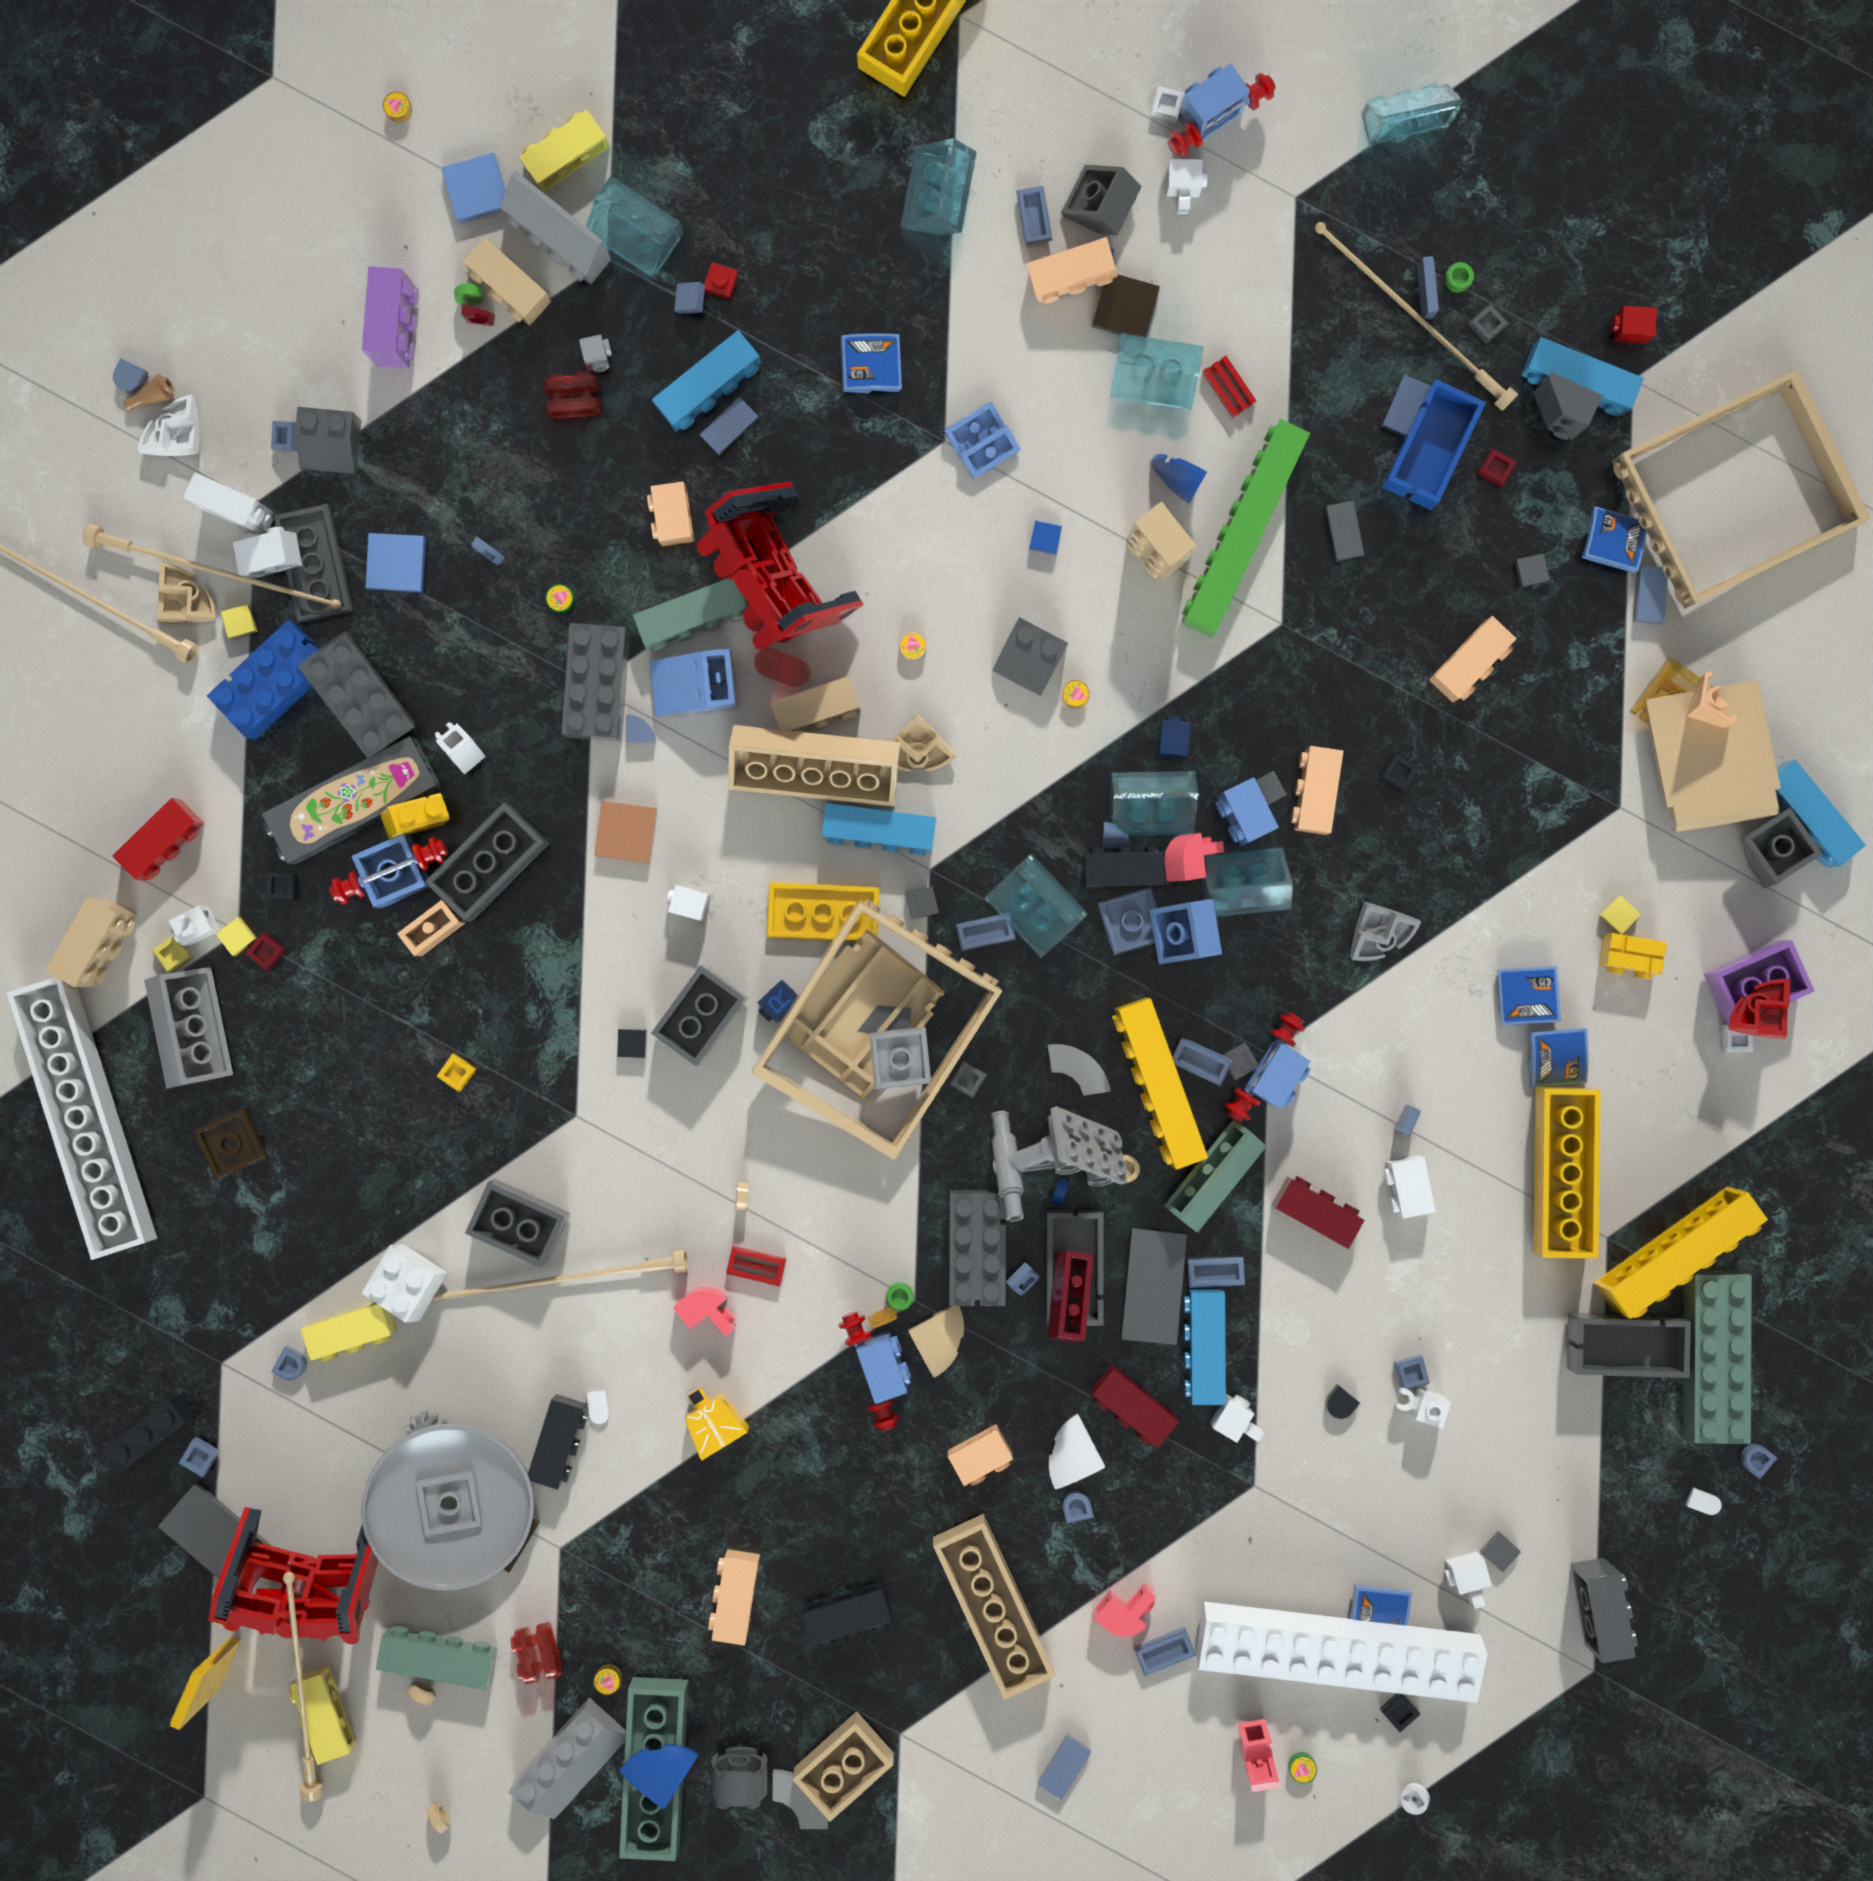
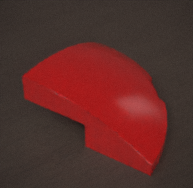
M1790 979L1764 982L1755 986L1754 992L1745 999L1741 997L1730 1016L1728 1030L1759 1037L1786 1039L1788 1008L1790 1006Z

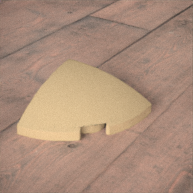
M160 562L157 622L198 623L215 621V607L209 591L206 587L202 589L193 580L194 575L189 571L173 564Z
M918 713L892 740V742H901L898 769L910 772L911 768H925L926 772L933 771L945 766L957 757L945 740Z
M949 1306L934 1314L932 1318L909 1329L917 1349L934 1378L944 1372L958 1354L957 1350L960 1340L964 1335V1321L960 1306Z

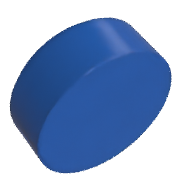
M1065 1177L1059 1178L1051 1200L1053 1203L1062 1206L1071 1182L1070 1179Z

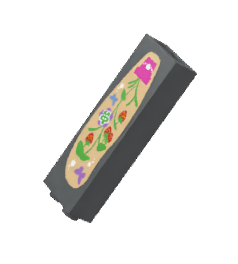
M409 736L369 759L361 761L262 813L265 820L263 826L270 837H274L277 842L276 851L281 860L296 865L382 820L381 813L388 806L423 798L442 787L417 739Z

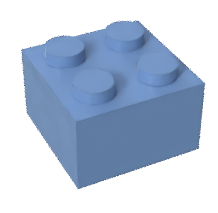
M1254 777L1216 796L1218 802L1215 803L1217 810L1222 818L1226 816L1230 824L1228 832L1234 842L1238 841L1240 846L1279 828Z
M1213 899L1150 909L1159 964L1222 954Z

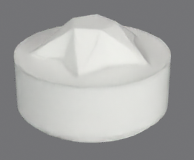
M1417 1783L1406 1785L1400 1794V1803L1410 1814H1422L1430 1802L1428 1791Z

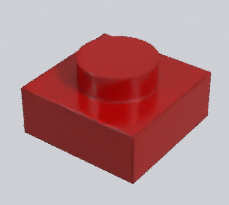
M711 262L704 284V292L730 300L739 275L738 270Z

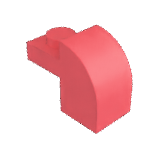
M1201 833L1175 837L1168 845L1165 853L1167 882L1206 878L1204 855L1224 852L1223 841L1211 842V837L1202 838Z
M713 1287L696 1288L673 1307L689 1329L693 1328L707 1315L725 1337L736 1327L734 1314L727 1307L722 1308L720 1306L727 1296L722 1291Z
M1144 1582L1130 1601L1125 1603L1109 1590L1092 1611L1094 1620L1114 1635L1122 1637L1136 1635L1147 1627L1145 1619L1141 1615L1143 1613L1145 1615L1148 1614L1155 1604L1154 1599L1156 1598L1155 1593Z
M1266 1719L1238 1723L1242 1757L1251 1791L1257 1792L1280 1788Z

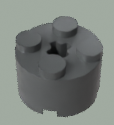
M750 1747L726 1749V1754L720 1757L718 1753L715 1754L711 1759V1796L715 1800L716 1807L720 1809H727L731 1806H744L747 1809L758 1808L761 1805V1800L767 1795V1756L764 1753L762 1757L757 1755V1749Z

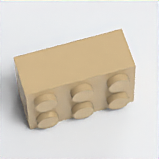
M1162 501L1134 522L1127 538L1129 542L1127 547L1136 558L1140 556L1146 563L1144 568L1153 579L1158 578L1160 582L1183 566L1197 546Z
M86 897L45 971L73 987H97L106 979L108 975L107 968L111 961L119 956L122 950L120 945L125 936H129L135 927L134 920L137 914L110 899Z
M855 1712L795 1766L792 1780L830 1822L893 1766L894 1753L861 1715Z

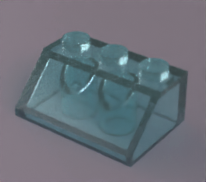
M1437 83L1426 85L1421 90L1411 92L1409 89L1403 90L1395 94V96L1384 98V96L1374 97L1366 103L1361 113L1368 144H1378L1449 127L1462 106L1461 98L1449 84L1438 86Z
M955 138L915 146L900 227L940 236L962 233L977 151Z
M612 176L608 178L596 196L586 224L590 231L603 240L606 248L652 278L655 277L684 234L680 221Z
M1121 333L1110 397L1191 410L1204 346Z
M1195 771L1112 773L1110 794L1111 823L1117 825L1118 829L1127 833L1128 836H1163L1195 833L1198 801Z
M1282 847L1204 856L1206 878H1202L1204 900L1213 899L1216 917L1292 909L1293 883Z
M1032 854L1023 860L985 897L990 905L1040 958L1048 953L1088 915Z

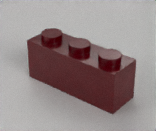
M1296 1176L1295 1180L1286 1177L1271 1206L1349 1249L1365 1221L1358 1216L1360 1211L1347 1203L1343 1207L1334 1203L1336 1197L1322 1189L1319 1194L1309 1189L1311 1183L1299 1176Z
M1071 1251L1056 1254L1047 1339L1068 1342L1085 1341L1093 1255Z
M1112 1364L1091 1389L1092 1395L1095 1397L1093 1402L1104 1411L1109 1408L1117 1414L1114 1418L1123 1427L1128 1428L1131 1426L1138 1431L1136 1436L1147 1446L1152 1443L1159 1448L1179 1423L1177 1417Z

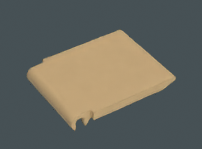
M1759 680L1720 687L1719 691L1723 700L1729 703V706L1723 708L1724 712L1728 717L1735 715L1737 718L1736 722L1726 728L1686 716L1694 691L1645 700L1646 717L1664 808L1670 809V817L1674 818L1675 827L1672 829L1674 833L1778 815L1779 807L1776 790L1781 789Z
M867 929L852 948L847 944L824 972L784 1036L865 1099L875 1086L869 1032H857L877 1006L896 1007L877 1032L885 1031L903 1008H911L909 1028L924 1027L934 1014L930 1010L935 1006L937 999L944 995L945 990Z

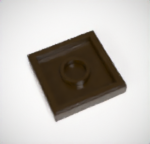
M1117 274L1118 277L1113 278L1111 283L1104 285L1102 288L1092 327L1145 342L1160 286Z
M247 1107L193 1130L215 1181L269 1157Z

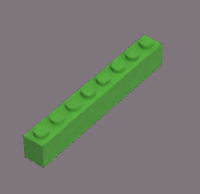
M1282 419L1279 420L1276 427L1270 425L1264 437V441L1268 442L1264 452L1259 450L1255 456L1252 465L1256 469L1252 476L1247 474L1240 490L1244 491L1241 501L1235 499L1228 515L1232 516V520L1229 526L1224 524L1216 540L1221 541L1217 551L1211 550L1205 562V565L1209 566L1205 576L1199 575L1193 589L1197 593L1194 600L1188 599L1181 614L1186 617L1182 624L1207 636L1213 637L1310 432Z

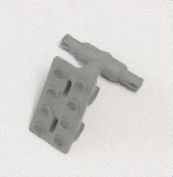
M1056 1106L1051 1108V1115L1047 1118L1050 1135L1042 1138L1041 1142L1018 1151L1016 1137L1010 1131L1009 1113L997 1111L991 1114L995 1134L991 1141L994 1156L993 1169L997 1177L999 1195L1004 1198L1006 1221L1015 1222L1024 1218L1020 1198L1024 1191L1021 1172L1055 1168L1057 1174L1067 1175L1084 1170L1086 1171L1088 1185L1093 1187L1104 1186L1113 1182L1121 1185L1127 1183V1167L1121 1150L1122 1139L1117 1131Z

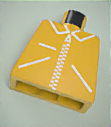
M699 1387L687 1395L694 1409L687 1413L685 1421L701 1460H704L748 1432V1423L721 1393L708 1399L702 1387Z

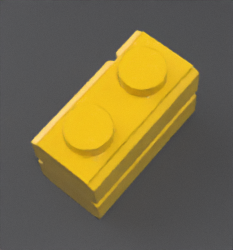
M438 793L428 798L423 797L388 806L381 813V819L390 840L402 834L411 835L443 826L449 820V814L441 793Z
M1604 933L1599 966L1607 967L1608 973L1624 975V971L1627 970L1635 972L1634 977L1651 979L1652 975H1661L1663 972L1667 943L1616 933Z

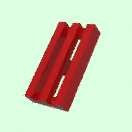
M1226 355L1218 362L1213 363L1209 368L1207 367L1203 370L1202 374L1232 418L1256 403V399ZM1222 366H1224V368L1226 369V371L1228 372V374L1230 375V377L1232 378V380L1234 381V383L1236 384V386L1238 387V389L1240 390V392L1242 393L1247 402L1243 401V399L1241 398V396L1239 395V393L1237 392V390L1235 389V387L1233 386V384L1221 368ZM1214 371L1238 404V408L1235 409L1212 373Z
M733 1245L726 1274L780 1287L787 1258ZM736 1254L778 1263L779 1267L737 1258ZM738 1264L777 1275L776 1278L735 1269L733 1266Z

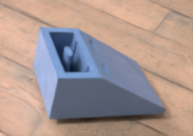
M729 648L700 651L650 661L655 716L738 708L733 654Z

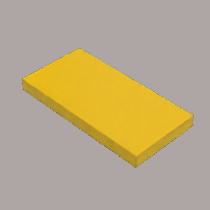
M769 882L767 938L833 941L858 900L865 903L868 899L879 906L880 887ZM861 913L844 941L856 942L867 929L878 937V922Z
M234 1636L229 1637L192 1672L170 1722L171 1727L180 1730L219 1691L241 1639Z

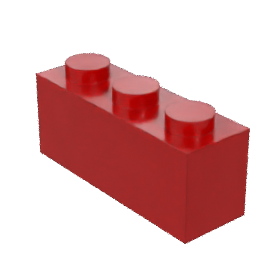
M171 798L112 857L135 880L149 881L159 874L161 870L159 867L166 860L170 861L180 853L179 848L186 841L189 842L200 833L199 828L204 822L181 799Z

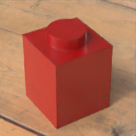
M1623 306L1611 319L1610 330L1614 332L1613 342L1647 343L1656 335L1657 308Z

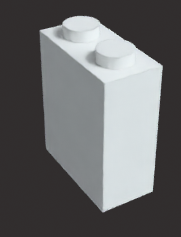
M194 472L183 496L184 499L200 509L253 533L264 534L273 522V511L256 499Z

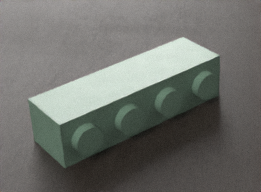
M727 578L636 613L633 617L644 646L648 650L659 651L669 646L668 642L679 639L681 642L695 636L694 632L704 629L705 632L717 629L721 626L720 622L730 619L731 622L743 619V613L748 606V602L736 587L734 579L730 580Z
M1233 1119L1207 1151L1208 1158L1199 1161L1164 1206L1198 1233L1267 1146Z
M394 1626L388 1628L381 1637L375 1670L486 1690L492 1680L497 1648L490 1647L489 1643L483 1641H476L474 1643L463 1642L462 1638L456 1636L442 1638L436 1637V1634L433 1632L421 1631L415 1633L409 1632L406 1627Z

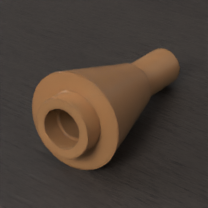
M156 374L137 395L125 400L123 404L128 411H132L143 404L148 405L172 400L175 389L167 377Z

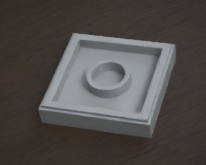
M925 1027L869 1033L875 1090L931 1083Z

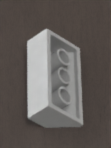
M514 171L500 205L505 215L504 221L514 230L520 228L527 233L525 235L526 239L537 248L542 245L547 249L548 252L546 254L555 263L560 265L563 262L569 267L568 272L580 282L584 279L591 285L611 260L603 240L517 171Z
M211 967L162 974L145 979L144 982L166 1089L233 1075Z
M589 1697L518 1775L508 1793L529 1812L555 1819L625 1742L626 1730Z

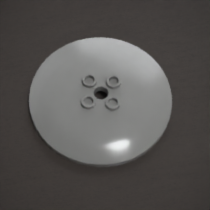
M438 1424L424 1427L395 1442L384 1452L373 1467L367 1479L361 1503L364 1534L377 1559L398 1578L415 1586L432 1590H457L471 1587L488 1580L503 1570L524 1545L531 1528L534 1513L532 1483L526 1467L516 1452L492 1433L464 1424ZM451 1496L456 1499L457 1505L452 1509H447L443 1507L441 1500Z

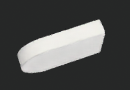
M607 1391L587 1393L590 1419L596 1424L606 1422L610 1415Z
M1692 1487L1686 1506L1709 1515H1715L1721 1509V1502L1716 1496Z

